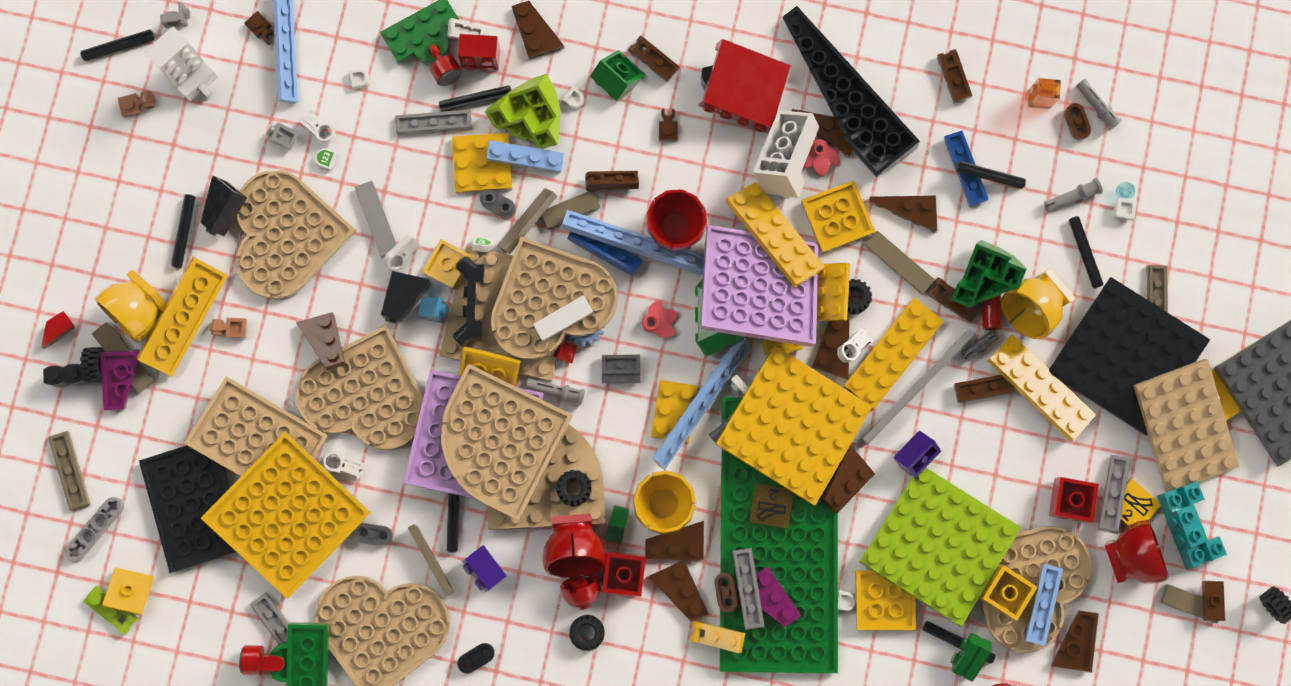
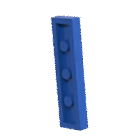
M963 130L944 136V141L955 169L959 161L976 165ZM956 171L969 207L989 200L981 178Z
M570 232L567 238L569 241L632 277L643 261L625 249Z

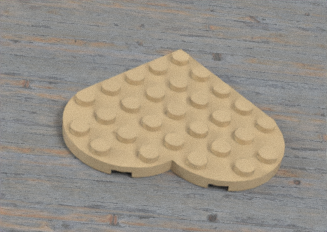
M281 170L258 173L250 178L240 190L247 199L236 217L240 227L247 236L241 242L237 252L239 276L251 291L262 297L270 299L289 297L300 291L350 239L356 230L293 174Z
M520 237L492 311V332L498 344L514 357L526 360L545 357L560 346L566 334L571 336L591 335L604 328L610 322L618 304L616 284L610 273L596 262ZM584 295L594 313L543 342L533 324Z
M387 325L342 347L346 365L326 370L319 359L308 366L302 373L296 388V403L305 421L316 429L327 433H343L353 430L356 436L367 445L384 450L402 447L414 439L423 402V394Z
M1047 526L1019 532L999 565L1006 566L1035 586L1038 583L1042 564L1063 569L1045 646L1024 641L1035 592L1017 621L1007 618L980 600L987 628L994 639L1002 646L1023 653L1036 652L1049 646L1055 640L1060 629H1062L1064 622L1063 604L1081 595L1088 581H1090L1092 573L1090 553L1084 542L1067 529Z
M364 576L345 577L327 587L317 603L315 616L316 623L329 624V650L356 686H394L440 650L448 637L450 629V615L446 603L433 589L421 584L408 583L395 586L387 591L377 581Z

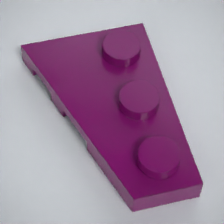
M141 350L100 352L104 410L126 409L139 361L136 358Z
M767 566L758 572L756 577L762 610L784 627L801 617L769 567Z

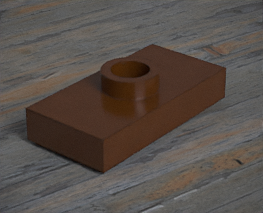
M1202 581L1203 620L1225 621L1224 581Z

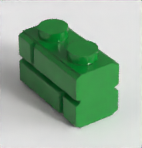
M970 633L968 638L964 637L962 639L959 653L955 652L950 661L952 663V672L963 676V678L971 682L974 681L992 652V643L974 633Z

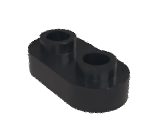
M482 643L460 656L457 663L459 670L465 674L474 672L494 658L495 650L489 643ZM483 649L488 650V656L485 657L482 655L481 652ZM469 659L472 662L470 667L465 666V660Z

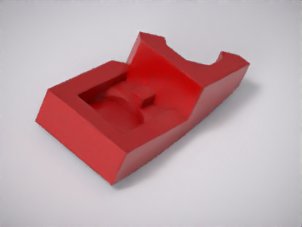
M64 311L46 321L41 344L43 349L57 342L58 338L75 329V325Z

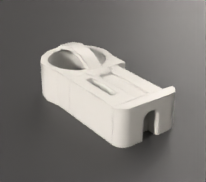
M308 109L306 111L307 115L305 117L301 116L299 119L301 124L316 136L321 143L329 144L333 142L336 138V132L333 127L318 118L312 109ZM323 129H331V135H328ZM320 132H321L327 139H322V138H320Z
M410 234L405 235L384 256L385 266L392 271L400 270L407 262V258L417 248H421V245ZM398 256V261L390 266L391 259Z
M864 329L855 332L844 344L838 347L837 355L842 362L849 363L855 360L861 353L860 350L872 343L870 336L867 337L865 335L867 332ZM851 351L852 357L848 358L846 355Z
M337 452L328 453L323 460L325 468L329 471L341 472L352 477L357 476L356 479L361 477L364 469V463L340 455ZM337 455L341 462L330 459L328 456ZM326 461L339 465V467L334 469L329 468L326 465Z

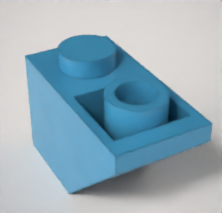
M422 297L418 317L424 320L443 323V319L447 318L449 308L446 307V303L442 298Z

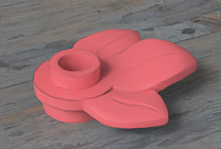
M816 139L813 141L803 168L813 166L815 172L823 177L828 172L830 164L839 165V155L835 149L828 147L824 140ZM818 145L822 146L821 152H817L816 147Z
M661 300L656 301L649 306L648 314L642 320V327L646 332H655L660 337H671L676 334L671 325L676 320L678 312L672 309H663ZM648 321H654L655 325L650 327Z

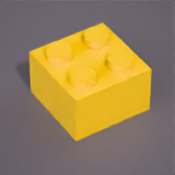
M999 565L979 599L1007 618L1017 621L1036 591L1037 586L1006 566Z

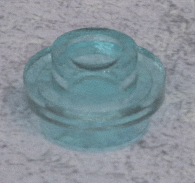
M1121 182L1116 188V194L1120 198L1131 199L1135 195V187L1130 182ZM1126 189L1128 194H1124L1122 190Z

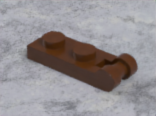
M640 35L636 39L637 42L634 46L631 45L628 48L629 53L637 57L668 83L680 69V66ZM645 47L646 50L642 53L640 49Z
M953 49L946 54H937V61L941 66L953 103L971 98L973 95L957 50ZM951 60L953 64L948 65L947 61Z
M589 171L585 174L586 190L591 193L596 190L639 189L638 171Z
M937 277L934 281V286L927 291V295L968 323H971L981 309V306L976 304L967 307L952 301L955 289L943 279ZM940 289L945 291L943 296L938 293Z

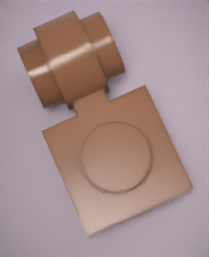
M144 91L140 93V97L136 93L119 97L118 103L121 116L128 117L142 113V106L144 109L154 108L156 104L154 94L151 91Z
M226 318V324H224V320L212 319L209 331H211V335L223 336V332L226 331L225 337L246 338L247 319Z

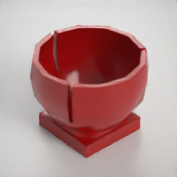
M683 189L666 190L652 200L645 214L647 232L657 245L669 251L690 250L691 246L701 240L707 227L705 207L696 195Z
M591 514L553 516V533L543 549L542 562L544 570L550 575L561 578H579L602 571L606 565L607 555L604 543L593 531Z
M1149 520L1137 521L1127 526L1116 541L1106 542L1105 548L1117 583L1125 582L1127 578L1144 584L1161 583L1169 579L1161 549L1156 547L1159 545Z

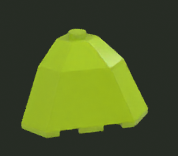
M547 74L532 78L515 87L485 111L495 128L510 131L513 136L521 140H530L541 149L558 145L561 110L556 89Z

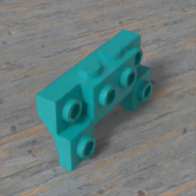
M1198 481L1157 495L1186 569L1194 568L1227 555L1220 536L1208 540L1194 506L1195 503L1205 499Z

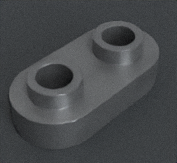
M485 190L480 196V202L485 209L504 219L514 216L516 207L512 200L494 190ZM492 196L493 200L488 202L486 198ZM504 205L509 206L507 211L502 209Z
M360 523L353 532L355 539L362 543L386 546L393 540V532L386 526ZM364 529L368 531V534L365 537L361 535V532ZM383 532L387 534L385 540H382L380 537Z

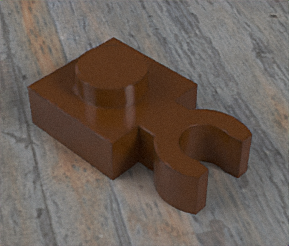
M257 11L244 24L257 38L262 35L264 42L270 45L271 43L267 38L270 35L274 36V31L269 29L271 24Z
M662 108L661 117L664 121H659V141L677 142L678 121H672L675 117V109H672V114L667 116L665 115V109Z

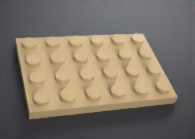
M1202 359L1133 385L1165 492L1196 481L1199 483L1239 467L1207 359Z
M226 376L184 444L242 476L284 432H287L313 458L316 457L328 435Z

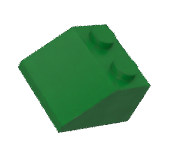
M618 50L601 59L590 77L611 98L618 101L625 97L646 74Z

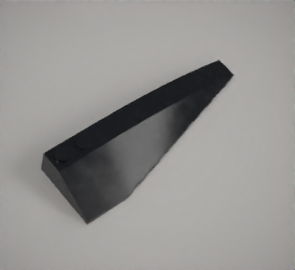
M795 6L783 16L790 34L851 150L873 175L878 177L918 148L920 140L802 10Z

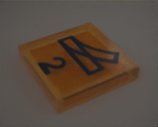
M756 483L749 522L788 529L794 493L786 488Z

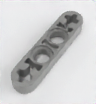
M108 498L66 547L65 556L68 560L79 561L83 559L124 509V502L120 498ZM111 502H113V503H116V502H117V504H116V506L118 507L117 510L112 509V510L109 512V510L112 508V506L110 505ZM99 516H104L106 519L103 527H99L96 523ZM87 531H90L93 534V539L87 543L83 536ZM81 544L86 546L85 548L80 547L78 549V556H72V549H77Z

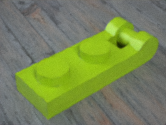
M95 585L83 602L115 626L118 631L126 635L130 631L129 627L133 623L135 624L139 618L133 613L103 607L102 604L106 591L100 586ZM124 615L127 619L122 623L120 619Z

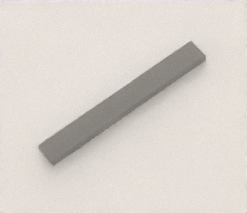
M969 330L966 331L860 441L864 445L869 444L973 337V334Z

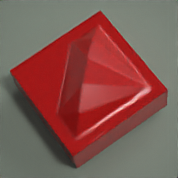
M563 340L556 349L554 358L567 363H573L578 345Z

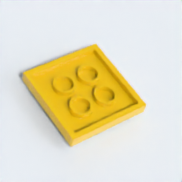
M509 133L452 136L456 193L512 189L511 164L486 160L489 140L509 143Z
M854 180L801 200L822 253L875 233Z
M855 571L856 630H916V601L913 596L874 571Z

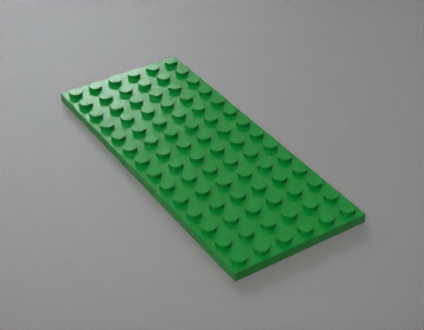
M722 397L721 421L723 419L726 420L734 413L743 397ZM722 448L720 573L727 572L732 574L735 578L736 587H738L732 551L752 548L756 574L768 566L801 617L784 627L762 610L765 627L745 630L740 596L737 590L739 605L732 612H724L720 609V627L745 633L742 653L720 648L719 671L838 673V513L834 514L822 500L829 483L817 504L813 506ZM837 467L836 471L834 472L832 478H834V476H835V474H836V472H837V470H838V467ZM770 488L779 490L772 495V498L777 497L776 500L770 499L769 495L773 493V491H770ZM759 501L786 506L785 514L772 515L762 522L757 517L763 511L758 510ZM760 504V508L768 509L773 507L771 505ZM775 508V509H772V510H777V511H783V512H784V508ZM767 511L760 515V517L764 518L765 516L775 512ZM724 579L723 584L727 586L729 581ZM728 598L727 604L731 606L732 600Z

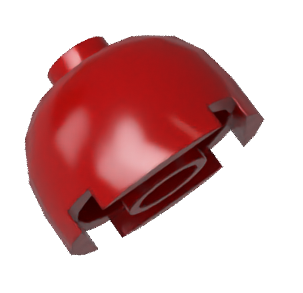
M595 574L585 578H569L563 582V586L560 585L564 600L570 606L584 610L590 608L591 604L598 599L600 582Z

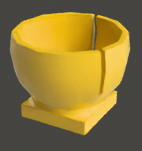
M1050 268L1034 278L1023 279L1020 287L1005 292L1000 302L1002 312L1008 323L1025 309L1010 325L1027 337L1042 339L1050 335L1063 318V306L1072 302L1075 297Z
M132 269L126 274L130 279L129 282L108 286L100 291L94 300L115 324L120 322L118 327L126 335L139 343L152 331L156 323L158 311H163L166 303L157 290Z
M668 470L652 472V477L648 474L637 485L633 497L634 511L637 519L645 528L648 527V530L659 534L680 531L692 520L696 505L693 504L697 503L694 488L683 475Z

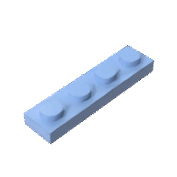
M489 140L486 160L561 173L564 153Z
M1042 564L1024 641L1042 646L1046 645L1063 569Z

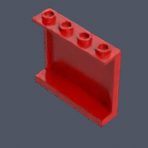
M721 39L716 44L715 50L717 53L703 100L698 103V106L708 113H718L724 119H734L740 125L755 127L754 129L758 132L770 130L776 118L791 65Z

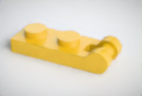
M699 621L692 622L693 633L690 634L689 641L742 653L745 633ZM701 629L705 630L704 637L700 636Z

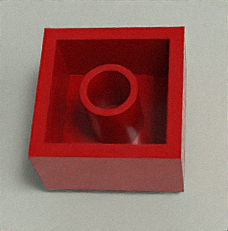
M459 34L458 58L461 67L469 71H473L476 68L492 72L494 69L499 70L500 44L498 36Z
M1065 477L1054 478L1049 516L1083 523H1093L1099 484Z
M606 551V565L602 573L600 590L604 593L641 596L646 557L641 554Z

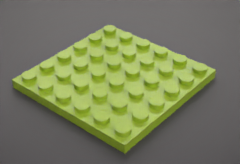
M925 468L916 479L914 477L911 478L859 562L961 627L1022 527L928 468Z

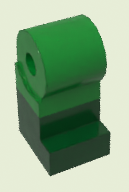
M614 505L605 540L622 544L629 513L628 508Z

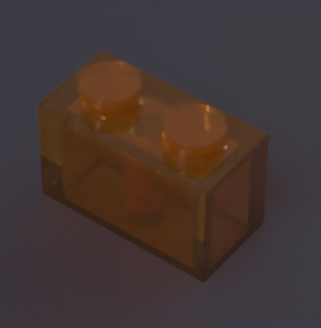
M1038 78L1026 91L1025 100L1028 101V107L1050 109L1060 99L1061 80Z

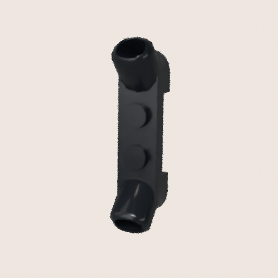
M464 256L456 264V269L468 281V285L464 286L463 297L467 298V305H463V317H466V323L453 334V338L461 347H465L472 340H482V321H475L476 283L484 284V264H475L468 256Z

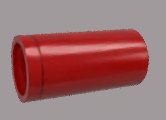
M1001 295L982 301L983 330L1002 329Z

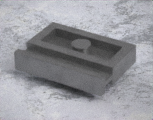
M640 354L602 355V383H640Z

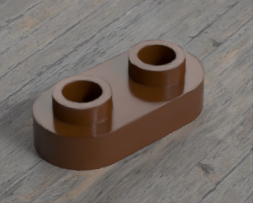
M1078 103L1070 104L1065 109L1064 116L1071 136L1075 140L1082 141L1090 135L1091 127L1083 106ZM1071 112H1075L1076 117H1073ZM1077 129L1082 130V134H1079Z
M720 573L714 581L718 606L724 612H732L739 605L735 578L730 573ZM724 579L729 581L727 586L723 584ZM728 598L732 600L731 606L727 604Z

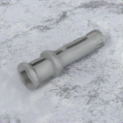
M1086 78L1076 85L1097 111V117L1101 118L1108 126L1107 129L1109 131L1123 121L1115 115L1111 106L1106 105Z
M1094 178L1092 182L1084 185L1079 184L1072 191L1044 201V206H1048L1046 210L1051 212L1079 199L1087 200L1089 196L1102 194V185L1097 178Z
M528 378L525 388L561 398L563 402H566V400L576 402L580 406L585 394V389L583 388L579 390L571 388L569 385L558 386Z

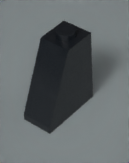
M214 175L211 178L200 223L206 227L205 231L214 236L219 234L225 237L247 197L228 181Z
M392 271L381 311V316L385 318V321L396 324L397 321L403 322L431 287L432 282L430 279Z

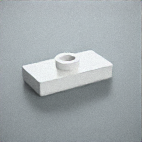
M451 18L448 23L447 38L459 41V34L484 35L485 27Z

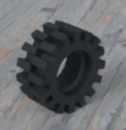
M851 279L849 281V291L857 290L861 294V301L859 303L852 304L848 301L847 313H851L850 315L860 314L865 311L872 301L871 288L867 287V283L861 282L860 279Z
M102 347L84 348L83 352H81L80 372L84 382H102L100 352H105Z
M579 470L564 472L556 483L559 499L564 504L573 507L585 503L592 492L590 479ZM578 481L581 484L582 489L578 495L572 496L567 493L566 486L569 482Z
M1273 586L1259 596L1263 607L1266 608V611L1272 617H1275L1276 621L1286 624L1291 620V601L1287 595H1284L1283 591Z
M592 615L579 616L573 621L569 630L572 644L582 651L596 649L601 645L605 635L602 622ZM590 625L594 628L595 635L591 640L586 641L580 637L579 631L582 626Z

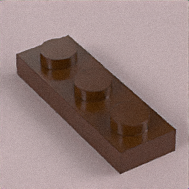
M1002 375L954 383L953 385L957 403L1015 392L1014 386Z

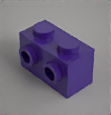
M919 430L898 451L893 459L902 470L916 479L938 456L941 449L935 440Z
M484 545L462 561L464 564L462 567L468 575L472 574L476 580L474 581L475 585L480 591L484 590L485 593L507 577Z

